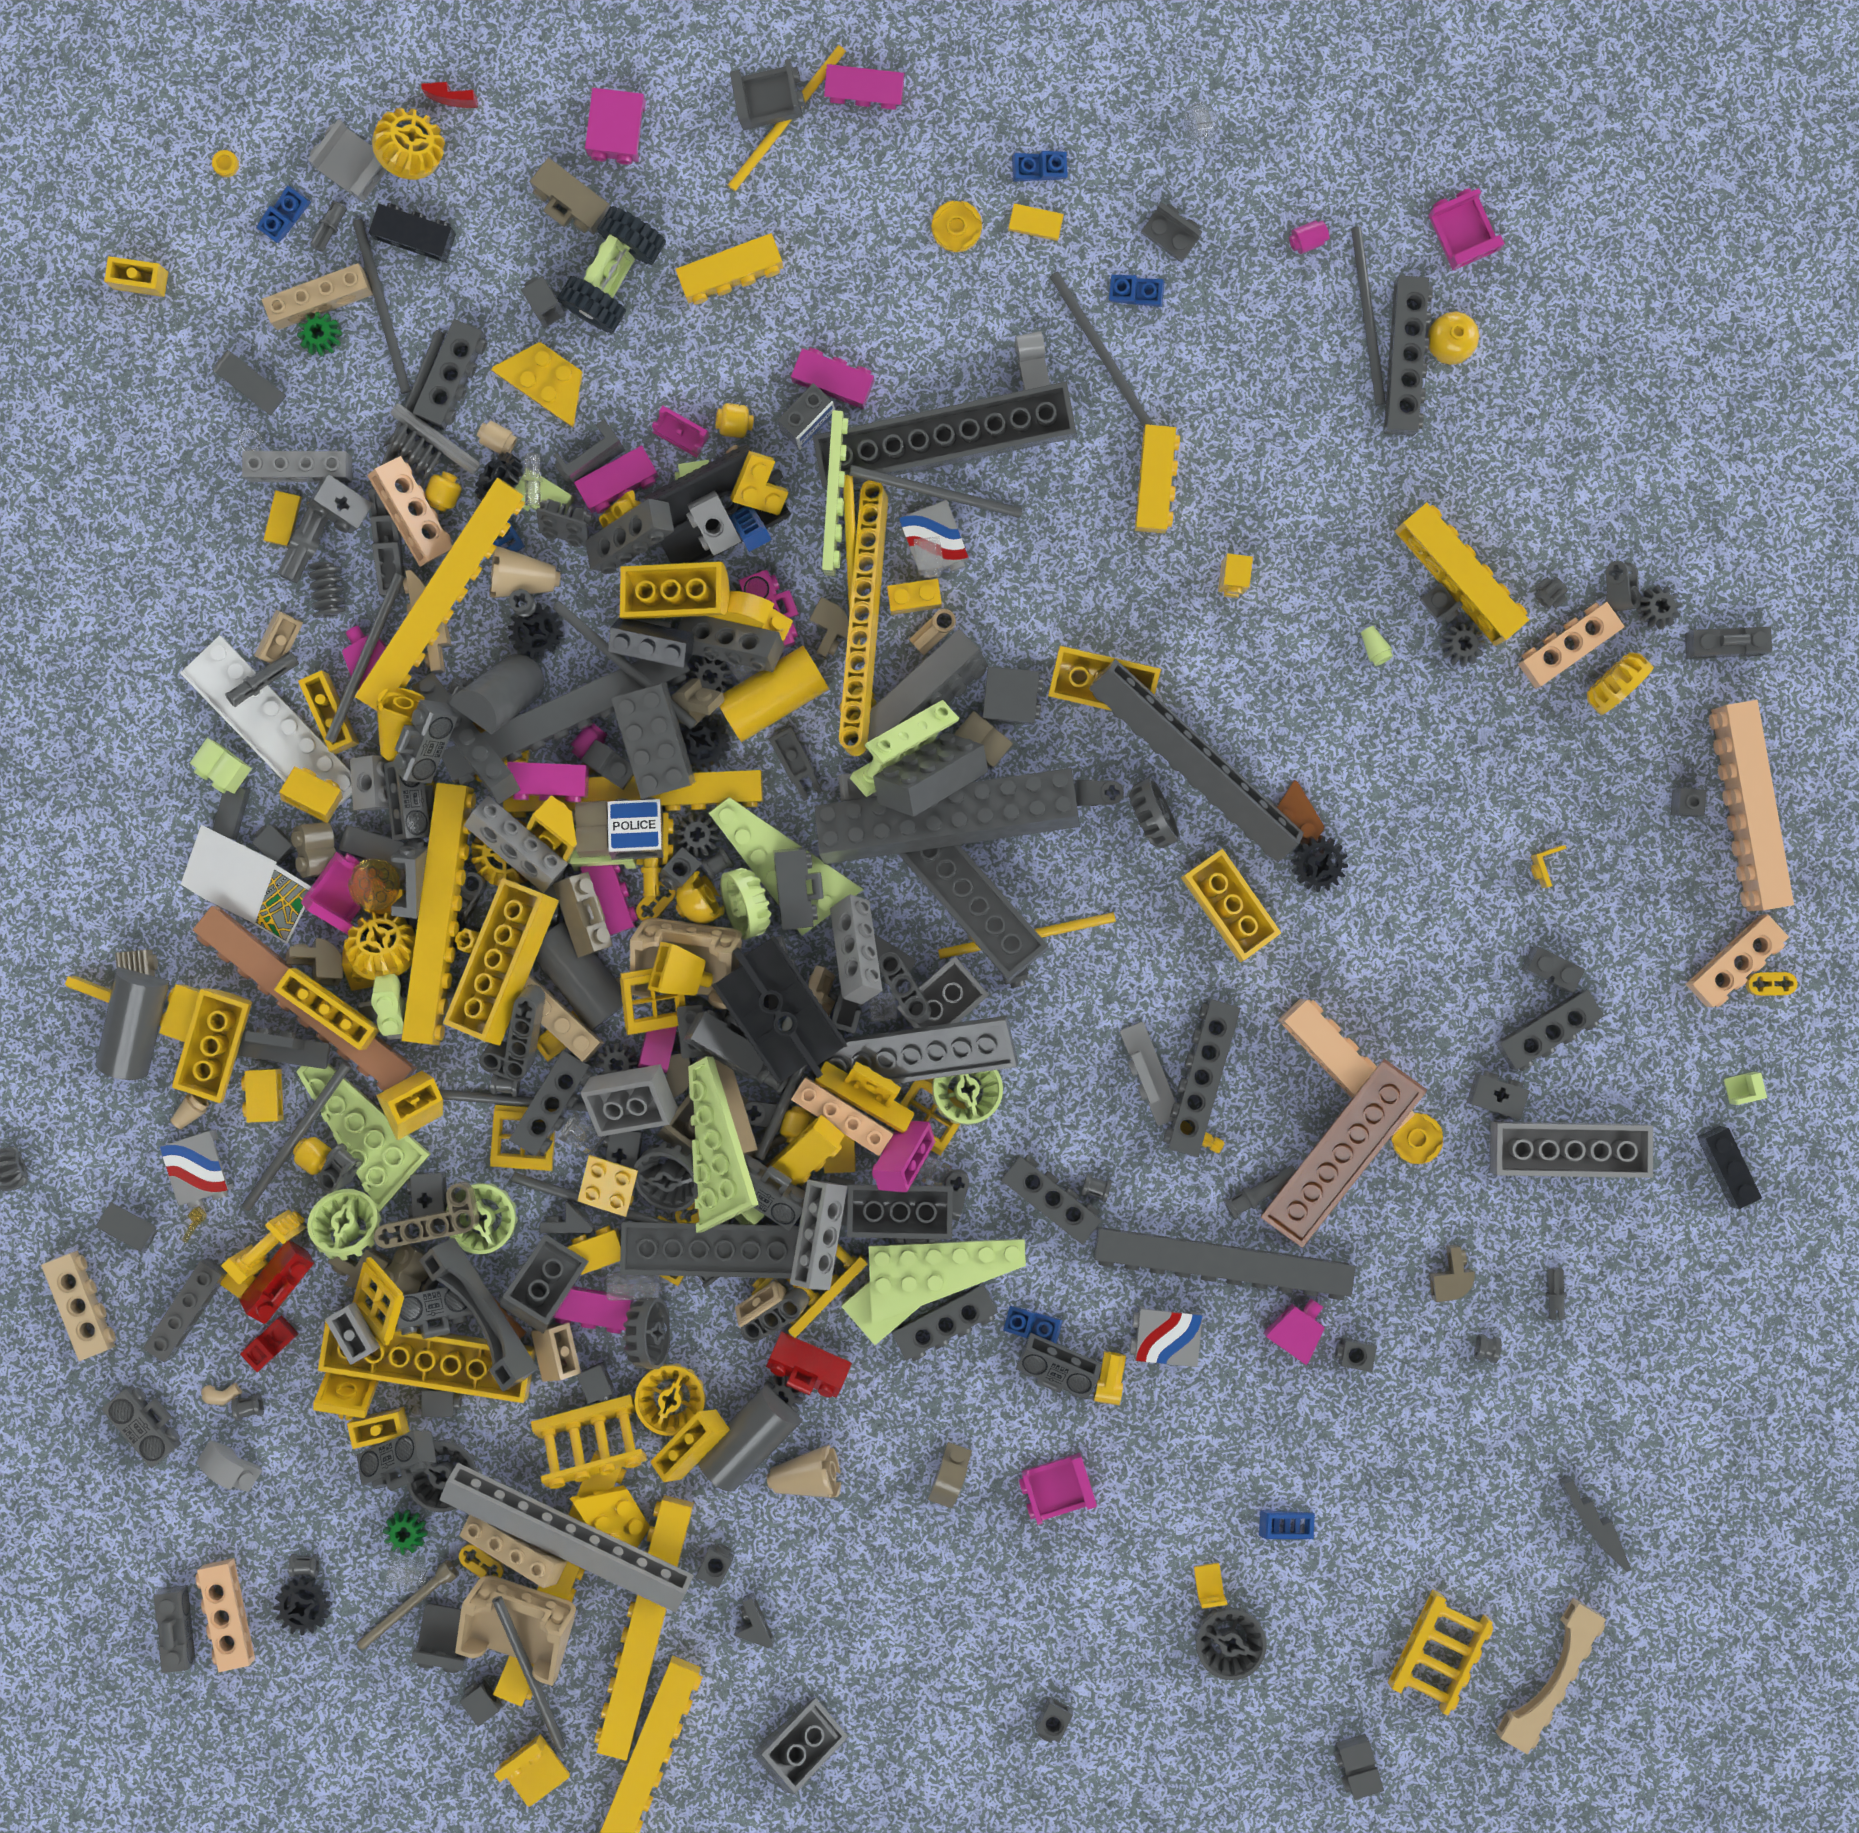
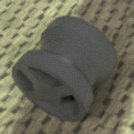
M1478 1334L1474 1358L1477 1360L1485 1358L1492 1363H1497L1502 1347L1501 1338L1493 1337L1491 1339L1487 1338L1484 1334Z

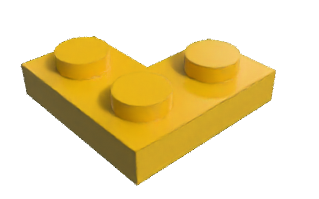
M752 451L748 452L730 496L732 502L780 515L789 492L786 488L767 483L775 464L773 458Z

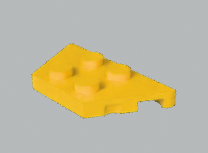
M538 342L492 367V372L572 428L574 427L583 372L543 343Z
M624 1485L613 1487L607 1491H595L593 1495L579 1498L577 1495L570 1498L584 1523L638 1548L650 1528Z

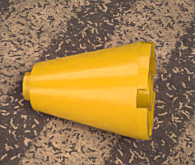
M396 688V692L389 693V689H385L379 693L376 702L380 754L389 762H393L399 753L395 750L404 725L413 726L411 723L412 714L417 708L420 699H425L421 694L405 688Z

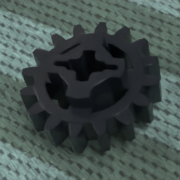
M508 452L505 455L499 454L497 460L491 459L485 465L484 472L479 474V481L475 483V486L478 487L474 491L477 494L476 497L482 501L497 477L512 487L518 485L519 477L523 474L520 471L523 468L521 461Z
M537 602L536 610L533 615L537 616L534 619L526 620L528 617L520 616L510 617L515 623L514 625H509L507 629L514 634L508 636L510 641H516L513 645L515 650L522 648L521 655L526 656L530 652L532 659H536L537 654H540L545 659L547 651H550L552 654L555 653L554 645H562L558 637L565 636V633L559 630V628L564 626V623L556 621L560 616L557 612L550 614L552 610L550 606L547 605L542 610V605ZM549 620L551 621L553 627L552 634L548 632L547 629ZM527 626L531 628H538L539 626V629L545 636L536 633L533 636V633ZM520 628L523 629L525 633V637L523 639L524 642L521 640L520 637ZM547 642L541 647L534 648L537 643Z
M706 716L702 719V722H698L691 729L685 725L686 729L684 731L681 730L685 747L686 743L691 746L690 754L688 755L691 768L693 769L696 766L697 772L701 773L703 767H706L708 772H711L712 765L718 768L721 767L719 760H727V755L724 751L731 750L730 745L726 743L730 741V737L728 734H724L726 732L723 725L718 727L716 719L709 723ZM715 735H717L719 739L718 746H716V744L714 743Z
M1319 835L1318 841L1310 836L1308 844L1301 841V851L1296 849L1293 851L1298 855L1297 859H1291V863L1297 866L1292 869L1294 875H1299L1296 880L1300 884L1305 882L1304 887L1308 890L1313 886L1316 892H1320L1321 886L1327 891L1330 890V883L1338 886L1337 877H1345L1346 875L1341 870L1342 868H1348V864L1342 861L1348 857L1346 853L1340 852L1343 848L1342 845L1339 843L1335 844V840L1331 837L1326 841L1323 835ZM1318 848L1317 851L1309 853L1311 850ZM1333 854L1335 856V865H1333L1331 860ZM1316 861H1323V866H1316ZM1304 862L1307 863V867H1308L1306 873H1305V871H1304V866H1303V865H1304Z
M302 1576L299 1582L293 1578L289 1581V1586L285 1584L280 1589L282 1593H278L275 1597L280 1602L273 1607V1610L280 1611L276 1620L283 1619L284 1623L281 1627L284 1629L289 1625L291 1627V1634L297 1629H300L301 1636L307 1632V1629L314 1633L317 1630V1626L322 1627L326 1623L323 1618H328L331 1614L330 1611L326 1610L332 1606L331 1601H326L330 1591L323 1593L322 1589L325 1584L321 1583L316 1586V1578H312L309 1582H306L305 1576ZM291 1594V1604L287 1607V1600L289 1595ZM299 1603L301 1605L311 1603L306 1609L304 1607L295 1609ZM317 1605H319V1612L317 1617L315 1618L316 1614L314 1612V1609Z

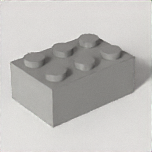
M954 956L919 987L931 1008V1015L927 1021L916 1023L905 1014L901 1005H898L896 1008L914 1028L957 1023L985 1000L989 994ZM923 1004L914 1005L912 1015H920L924 1008Z
M661 1064L589 1077L581 1091V1096L598 1137L669 1125L678 1109Z

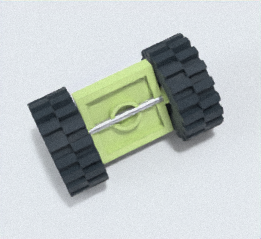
M615 206L609 207L597 228L598 233L606 241L600 245L597 257L586 270V276L584 279L570 276L557 298L558 302L563 307L569 309L571 313L610 334L615 332L626 312L624 306L619 304L613 297L634 260L636 259L649 265L654 264L666 243L664 237L658 234L659 232L656 229L651 228L648 223H644L641 221L642 219L633 216L632 213L625 212L623 209Z

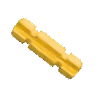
M1182 1121L1180 1125L1181 1132L1185 1135L1190 1134L1192 1131L1191 1124ZM1206 1132L1202 1146L1205 1148L1208 1146L1211 1151L1220 1153L1224 1147V1141L1217 1137L1213 1138L1211 1134Z

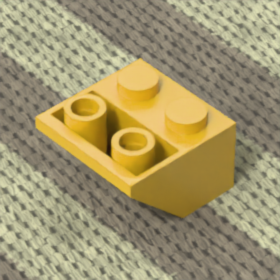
M422 1070L376 1095L397 1140L443 1116V1098L432 1076Z

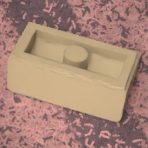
M276 610L254 656L271 664L290 651L303 622Z
M775 1280L737 1305L735 1311L738 1326H744L782 1301L786 1288Z

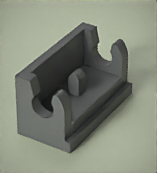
M112 1202L109 1203L95 1226L142 1253L147 1252L158 1232L156 1226Z

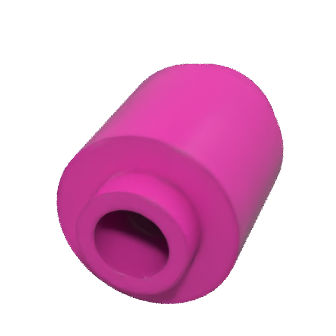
M1315 220L1291 231L1292 236L1289 237L1293 251L1303 254L1324 245L1325 241L1329 240V232L1322 220L1319 222Z
M592 724L582 729L570 745L574 749L571 752L582 759L595 739L604 744L607 734L598 726Z

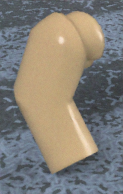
M233 1383L223 1391L215 1390V1387L207 1385L201 1390L202 1400L206 1404L220 1406L227 1404L242 1393L237 1383Z

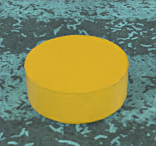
M221 150L213 156L212 167L218 175L231 177L238 171L239 161L231 151Z

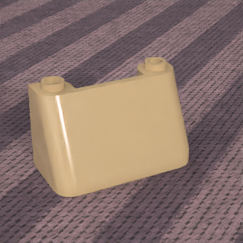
M650 918L642 921L630 939V971L653 968L660 942L677 945L704 959L706 962L704 971L713 975L711 986L709 988L699 986L697 994L709 995L708 1002L714 1008L727 1009L712 985L739 968V961L734 955L733 950L739 948L741 951L742 933L731 928L659 918ZM649 983L631 986L632 995L641 998L651 997V992L648 990Z
M496 1576L481 1577L462 1603L455 1653L473 1659L482 1656L489 1648L516 1658L492 1602L495 1597L502 1596L530 1663L534 1664L532 1670L533 1677L541 1683L553 1686L559 1674L575 1619V1605L568 1600Z

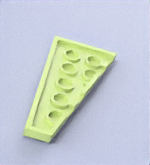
M832 410L822 563V570L825 576H836V568L840 569L841 553L837 551V542H842L841 524H838L839 516H843L844 501L843 498H840V487H844L845 471H841V461H846L847 445H842L843 434H848V418H844L843 411Z
M728 797L708 813L779 905L773 850L799 848L802 846ZM811 853L812 868L808 869V873L821 872L824 895L823 899L811 900V905L816 904L818 920H813L815 927L831 915L830 908L850 894L856 896L864 889L828 864H824L821 859ZM811 879L806 880L807 894L813 893ZM813 927L799 928L797 930L803 936Z
M705 1057L688 1066L690 1099L694 1101V1115L691 1116V1126L695 1125V1140H692L694 1182L698 1186V1199H695V1209H699V1223H696V1233L704 1232L759 1205L714 1057Z
M328 1063L326 1069L301 1066L296 1072L309 1095L315 1101L336 1072V1069ZM345 1077L321 1110V1115L332 1130L338 1145L345 1144L347 1151L355 1159L361 1160L362 1164L356 1174L362 1182L361 1185L365 1192L369 1194L377 1207L378 1212L382 1211L407 1180L410 1179V1175L414 1174L431 1155L410 1135L397 1140L384 1112Z
M1025 1239L869 1245L872 1324L1026 1266Z

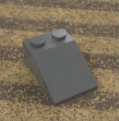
M544 1234L503 1295L499 1306L536 1330L544 1333L589 1261Z
M813 1698L773 1731L755 1749L752 1755L784 1793L796 1794L849 1736L817 1698Z

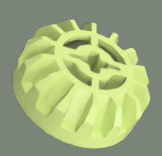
M744 868L723 873L720 880L721 896L733 929L742 933L743 940L762 935L771 923L769 919L771 912L768 910L767 905H769V901L765 898V889L760 886V879L755 877L754 872Z
M997 1070L970 1073V1075H973L980 1081L981 1085L975 1079L970 1078L969 1074L955 1075L958 1083L954 1087V1092L948 1094V1085L955 1076L934 1078L932 1082V1099L938 1107L939 1113L955 1124L972 1125L986 1120L997 1110L1003 1095L1002 1079ZM964 1084H966L967 1088H972V1092L969 1093V1096L967 1095V1093L961 1092V1089L964 1087ZM980 1089H983L982 1099L977 1104L976 1097ZM955 1096L958 1101L964 1103L966 1109L956 1107L949 1098Z
M475 1183L471 1186L474 1189L479 1215H487L484 1223L479 1221L478 1225L474 1228L480 1231L481 1234L470 1230L466 1233L449 1237L451 1239L455 1238L459 1246L466 1252L487 1254L505 1245L513 1236L518 1221L515 1211L516 1205L512 1202L508 1193L496 1187L495 1184ZM461 1189L458 1191L455 1197L460 1201H464L466 1198L465 1190ZM482 1199L495 1202L499 1209L494 1211L491 1207L484 1205ZM501 1212V1223L497 1230L494 1231L492 1224L495 1222V1214ZM462 1213L460 1215V1223L463 1226L470 1225V1216L468 1221H466V1213Z
M341 1189L327 1194L316 1203L310 1212L307 1228L309 1236L319 1252L325 1253L330 1259L338 1256L341 1260H348L349 1255L355 1254L359 1257L363 1255L362 1249L366 1246L371 1248L375 1244L373 1240L374 1233L380 1227L379 1223L382 1220L377 1207L368 1195L354 1189ZM358 1217L364 1220L366 1230H360V1226L357 1223ZM331 1232H334L335 1243L332 1241ZM359 1235H363V1238L355 1245L349 1246L350 1242L357 1239Z

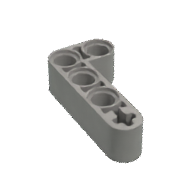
M1037 331L1015 336V352L1018 353L1017 361L1020 376L1023 378V390L1050 385L1042 332Z

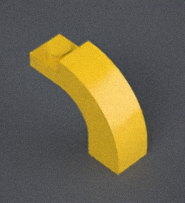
M729 591V605L725 615L708 616L779 632L782 641L785 640L793 622L792 619L774 610L773 602L760 596L740 591Z

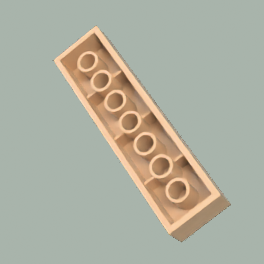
M1758 699L1712 709V714L1709 716V724L1716 734L1713 746L1721 762V765L1718 766V775L1721 780H1724L1725 790L1722 793L1724 804L1729 807L1730 816L1727 817V825L1729 830L1733 831L1734 841H1732L1731 847L1739 863V866L1736 867V876L1739 882L1742 881L1744 891L1740 894L1741 903L1747 908V911H1763L1792 906L1794 901Z

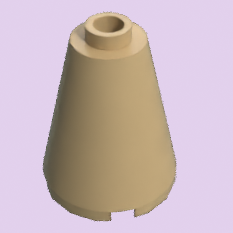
M497 546L492 558L490 578L492 586L490 587L489 596L491 598L509 597L513 591L519 589L526 590L530 594L553 592L554 587H559L560 572L556 571V566Z
M825 1445L772 1467L770 1473L767 1474L768 1487L778 1494L825 1498L838 1497L841 1490V1482L836 1483V1472L841 1473L834 1448H830L831 1445Z

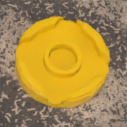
M948 201L941 205L933 215L931 224L932 234L937 244L947 251L955 253L967 251L980 238L982 231L981 216L976 208L968 202Z
M1415 1113L1410 1120L1392 1135L1391 1141L1395 1152L1400 1158L1408 1163L1424 1164L1437 1157L1443 1147V1132L1435 1119L1427 1114Z

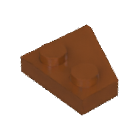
M1293 780L1277 808L1304 832L1301 841L1308 844L1310 836L1316 841L1318 840L1325 826L1300 784Z

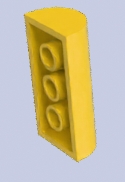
M723 562L621 566V619L725 615L727 613L730 592L728 574Z
M802 645L779 659L773 672L759 671L724 692L725 701L719 707L742 743L830 689L809 653Z
M1060 645L1048 696L1112 711L1104 702L1097 700L1092 691L1089 690L1095 678L1116 659L1154 695L1161 668Z
M1223 848L1180 877L1239 963L1245 961L1281 934Z
M209 988L200 989L172 1088L217 1103H223L252 1006L250 1000L226 991Z

